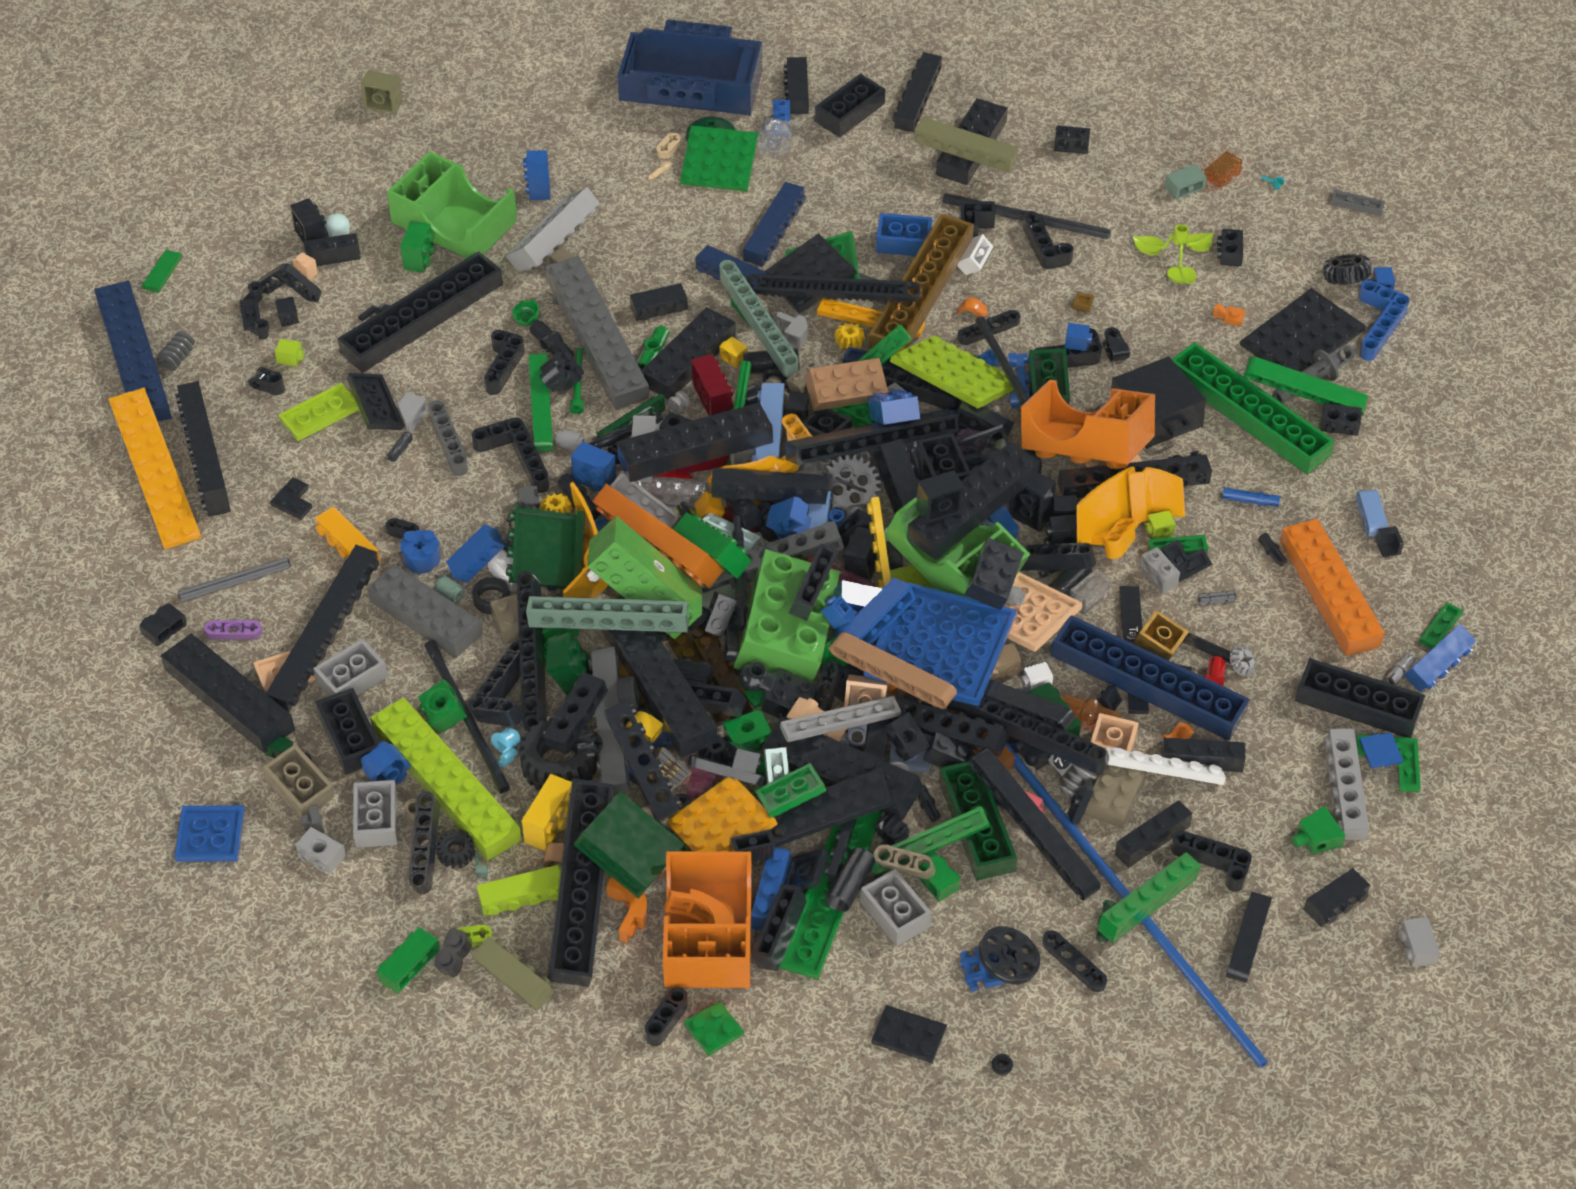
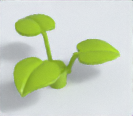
M1178 224L1175 226L1174 233H1170V237L1165 244L1160 238L1153 236L1134 235L1133 241L1136 248L1143 254L1158 255L1160 250H1165L1173 239L1174 244L1180 246L1179 267H1171L1167 272V276L1176 283L1193 284L1196 280L1194 269L1191 267L1182 268L1183 245L1190 246L1193 251L1197 252L1208 251L1212 246L1213 232L1188 235L1189 228L1186 225Z

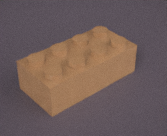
M880 358L811 368L804 376L813 411L868 403V397H873V393L884 392V394H888Z

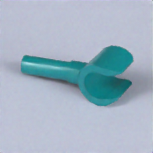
M1265 175L1261 176V179L1273 184L1275 189H1280L1281 185L1283 186L1285 179L1282 177L1272 179Z

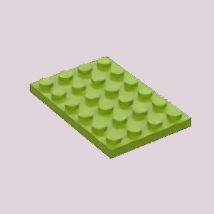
M938 336L929 337L897 352L890 359L891 363L976 408H980L1014 390L1005 373L1000 371L999 368L985 363L982 359H977L969 352L956 348L954 344L947 343Z

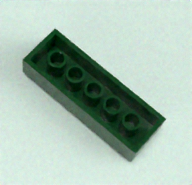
M969 761L940 768L939 784L952 818L982 806L991 826L961 839L976 881L1016 872L1017 855L993 794L972 770Z

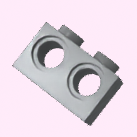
M1158 547L1141 555L1140 570L1162 594L1178 586L1180 572Z

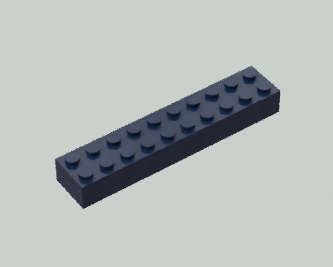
M130 281L95 288L97 303L124 392L128 393L145 388L157 422L172 419Z
M1071 615L1067 619L1052 644L1050 656L1106 683L1115 685L1125 692L1229 741L1246 714L1250 701L1249 698Z

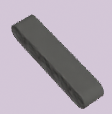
M439 400L432 401L428 406L430 421L450 470L455 476H463L468 471L464 449L445 404Z

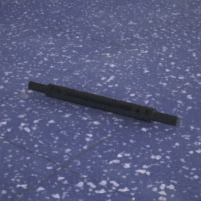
M735 515L733 517L734 531L732 532V538L738 542L736 544L737 547L741 546L744 548V532L741 530V517ZM746 569L738 579L734 577L739 629L746 628V613L748 612Z

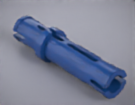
M1224 487L1222 499L1279 508L1280 495L1265 494L1263 491L1258 493Z

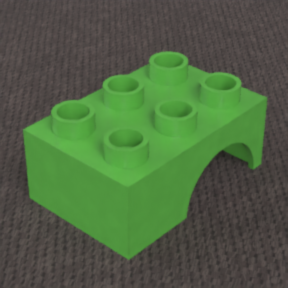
M431 151L387 191L392 223L406 230L410 221L431 224V231L434 232L433 243L465 258L472 256L478 251L484 255L517 222L514 190L508 188L506 195L501 200L490 199L473 187L466 177L463 166Z
M917 497L896 512L884 534L885 538L937 590L968 597L964 594L980 549L988 537L1024 553L1017 573H1019L1030 556V553L999 522H996L990 527L979 525L939 559H933L907 539L908 524L920 515L916 508Z
M765 549L754 576L748 601V620L733 668L740 670L748 663L759 662L772 673L781 668L813 682L822 662L829 622L821 612V609L826 604L825 601L834 595L840 571L830 570L808 620L805 621L790 614L789 611L811 563Z

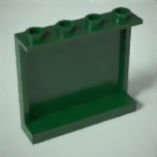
M515 503L513 509L509 510L511 527L508 529V539H511L510 546L507 547V557L510 558L509 564L506 566V576H509L508 583L517 584V576L523 571H530L540 581L541 586L565 589L582 572L585 511L577 510L575 514L518 508L519 503Z
M621 791L574 843V846L638 899L666 867V852H679L685 845Z

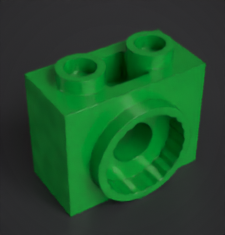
M445 679L418 696L421 703L419 708L424 715H427L428 719L426 721L428 725L439 733L445 732L467 717L453 687Z
M760 709L723 722L724 736L727 737L728 741L751 746L756 751L762 748L772 732Z

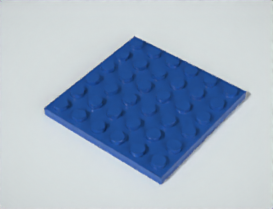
M905 582L912 587L916 599L880 635L875 647L953 685L957 690V694L952 700L979 706L1016 618L1017 610L1003 606L1000 611L972 598ZM864 671V677L883 681Z

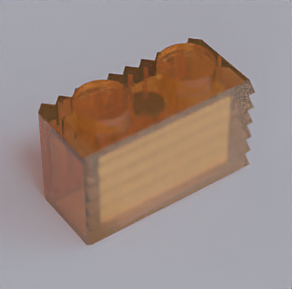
M1225 151L1205 168L1206 180L1219 188L1228 185L1234 176H1238L1241 173L1242 159Z

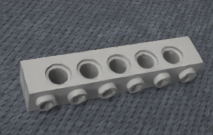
M1330 729L1328 737H1325L1324 744L1325 749H1329V753H1327V765H1331L1329 780L1334 784L1331 791L1332 799H1336L1334 815L1338 816L1337 824L1346 835L1345 840H1366L1369 825L1354 729Z

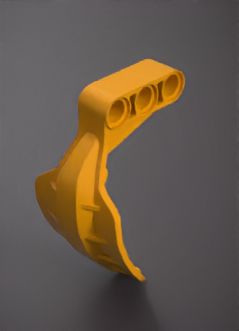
M788 414L782 418L781 422L788 441L812 436L795 414ZM784 455L782 459L775 456H767L758 461L727 465L720 468L796 473L800 465L787 461L786 455ZM712 475L708 477V483L710 486L712 481ZM752 500V501H753V503H754L756 506H758V505L760 504V502L763 501V500Z

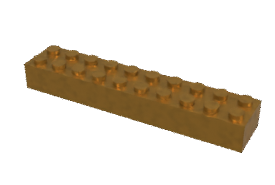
M942 213L940 214L901 281L918 283L921 288V297L914 302L902 301L898 303L894 301L891 303L888 301L869 333V349H872L899 325H902L913 339L898 352L910 347L971 243L974 224ZM912 288L907 293L913 295L917 290Z

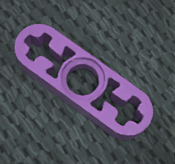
M212 620L206 623L204 627L206 636L209 639H257L262 635L261 624L256 620ZM233 627H236V628L239 629V630H238L237 632H235V633H230V632H228L229 629H231V628H233Z

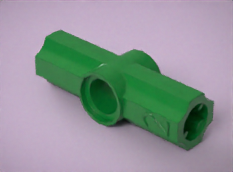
M659 325L655 327L650 338L645 340L644 349L636 362L640 370L662 351L670 335V331L665 326Z

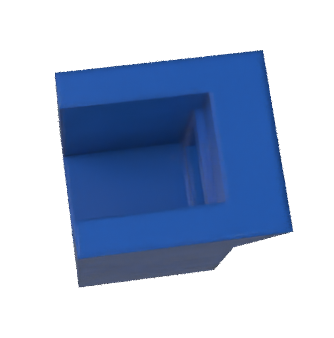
M841 595L829 597L821 609V612L833 629L849 623L858 613L851 609Z

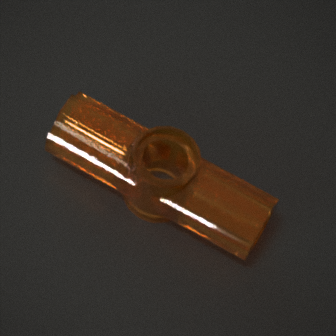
M1066 694L1062 696L1063 701L1069 704L1075 717L1077 716L1081 723L1086 722L1088 723L1087 725L1097 723L1099 713L1121 718V713L1101 707V704L1094 699H1086L1084 701Z

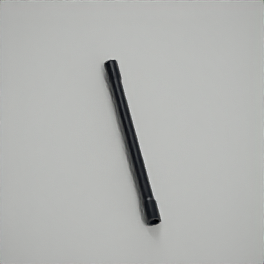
M980 316L975 320V323L1018 396L1021 406H1023L1030 397L1025 392L995 339L985 317Z

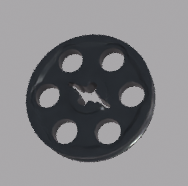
M1007 926L991 928L979 942L978 955L982 965L993 977L1004 983L1012 985L1027 983L1039 970L1040 955L1037 947L1028 936L1017 929ZM1004 935L1010 936L1013 942L1008 941ZM988 939L994 940L997 946L991 945ZM1021 948H1026L1030 955L1025 954ZM988 956L994 957L997 963L991 962ZM1022 965L1028 966L1031 972L1024 970ZM1005 969L1011 970L1014 976L1008 975Z

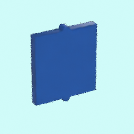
M1392 733L1374 734L1373 736L1359 739L1370 769L1403 763Z

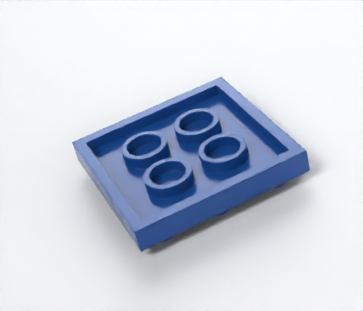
M244 805L182 806L175 861L238 862L245 814Z

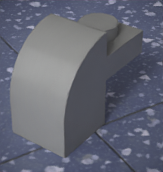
M779 311L776 315L777 327L784 331V337L789 345L800 350L808 337L807 320L801 314L794 318Z

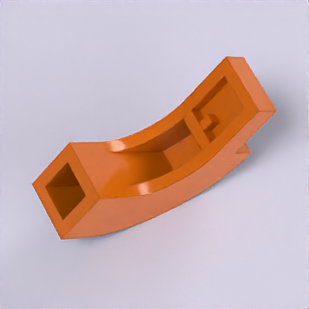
M611 876L606 885L607 896L623 902L629 909L618 929L619 940L627 943L630 937L635 936L637 928L644 930L648 916L647 899L645 892L638 899Z
M689 889L688 893L670 890L664 905L665 912L686 915L698 920L702 924H735L731 913L721 902L698 890Z

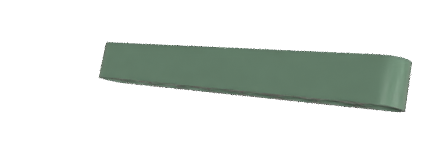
M731 260L722 261L719 266L720 281L781 373L785 377L790 378L794 373L798 372V356L736 264Z

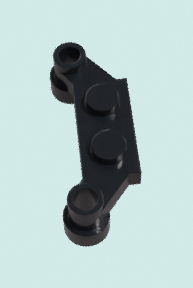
M253 281L248 285L249 293L243 300H239L244 331L248 330L257 335L259 339L264 340L269 337V324L267 320L260 318L258 302L263 299V287L260 282Z

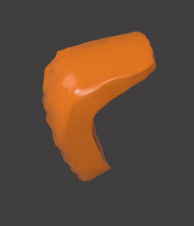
M967 297L958 306L957 313L970 311L976 317H985L988 314V308L977 298Z
M1179 722L1169 735L1162 734V738L1190 739L1194 730L1190 724Z

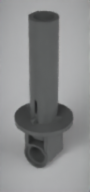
M1348 344L1336 347L1329 353L1317 350L1314 353L1315 363L1302 371V373L1320 379L1326 376L1329 380L1335 381L1339 377L1338 368L1354 358L1355 350ZM1342 350L1345 352V358L1342 356ZM1278 389L1272 391V396L1282 404L1296 396Z

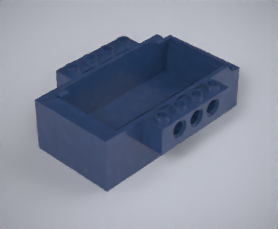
M668 19L666 20L664 30L644 28L642 32H631L618 73L619 100L751 116L762 75V41L732 38V27Z

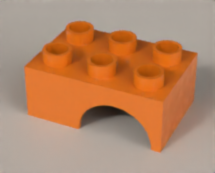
M1049 380L1021 406L1022 449L1035 450L1036 456L1041 458H1051L1057 454L1070 456V460L1075 463H1088L1095 459L1105 461V465L1109 468H1125L1155 436V394L1112 388L1109 401L1100 410L1082 412L1072 408L1064 401L1059 393L1056 380Z
M666 852V900L670 890L688 893L689 889L701 891L721 902L731 913L735 924H702L692 917L666 912L663 935L664 988H750L751 852Z

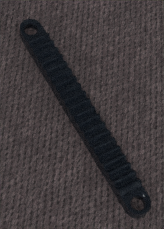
M751 274L746 277V281L749 284L752 281L759 282L757 286L751 287L755 294L771 295L772 297L784 295L787 298L788 296L793 298L796 296L802 298L804 296L807 299L809 297L814 299L819 297L820 299L827 298L828 300L840 298L841 300L848 299L849 301L861 299L862 301L869 300L870 302L873 300L880 302L882 300L883 302L890 301L893 303L897 301L901 303L902 301H917L922 295L919 284L913 281ZM912 288L917 290L913 295L907 293Z

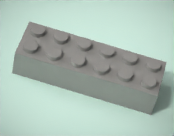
M588 187L567 195L505 256L518 272L522 270L528 271L533 266L535 268L544 262L542 260L544 257H548L554 252L553 248L555 246L558 247L565 241L564 237L570 236L575 232L574 228L583 224L586 221L585 217L590 216L596 211L595 207L599 204V201Z

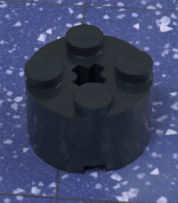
M568 351L555 353L540 367V370H542L540 376L543 383L551 391L554 392L556 390L560 392L558 393L560 395L565 394L574 387L584 374L582 367L578 366Z

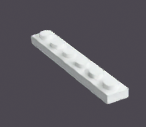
M1106 747L1105 749L1108 765L1224 785L1226 780L1222 768L1217 765H1203L1196 761L1186 762L1178 758L1169 759L1157 754H1143L1139 751H1124L1117 747Z

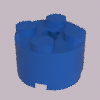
M417 530L408 531L404 534V538L400 543V550L405 568H408L413 573L423 574L432 571L435 566L439 565L441 560L439 542L433 531Z
M386 741L379 743L377 748L361 759L362 770L371 782L395 780V784L398 785L406 778L407 767L410 769L409 762L393 744H388Z

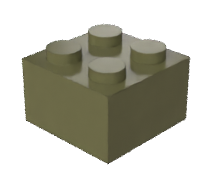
M367 70L361 81L364 108L396 114L403 101L400 76Z

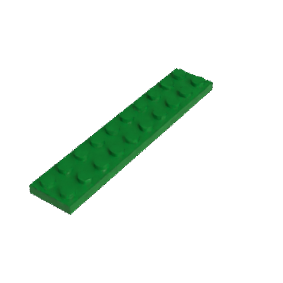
M879 810L857 818L844 862L853 848H862L869 851L876 833L875 824L883 815V811ZM841 824L832 827L824 849L828 852L826 865L832 861V858H830L833 846H837L836 836L838 830L843 828ZM826 865L819 886L807 890L805 895L807 902L779 969L817 980L821 976L845 912L831 908L825 900V896L832 886L828 884V876L825 875Z

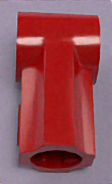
M1218 656L1209 658L1205 678L1224 686L1226 661Z

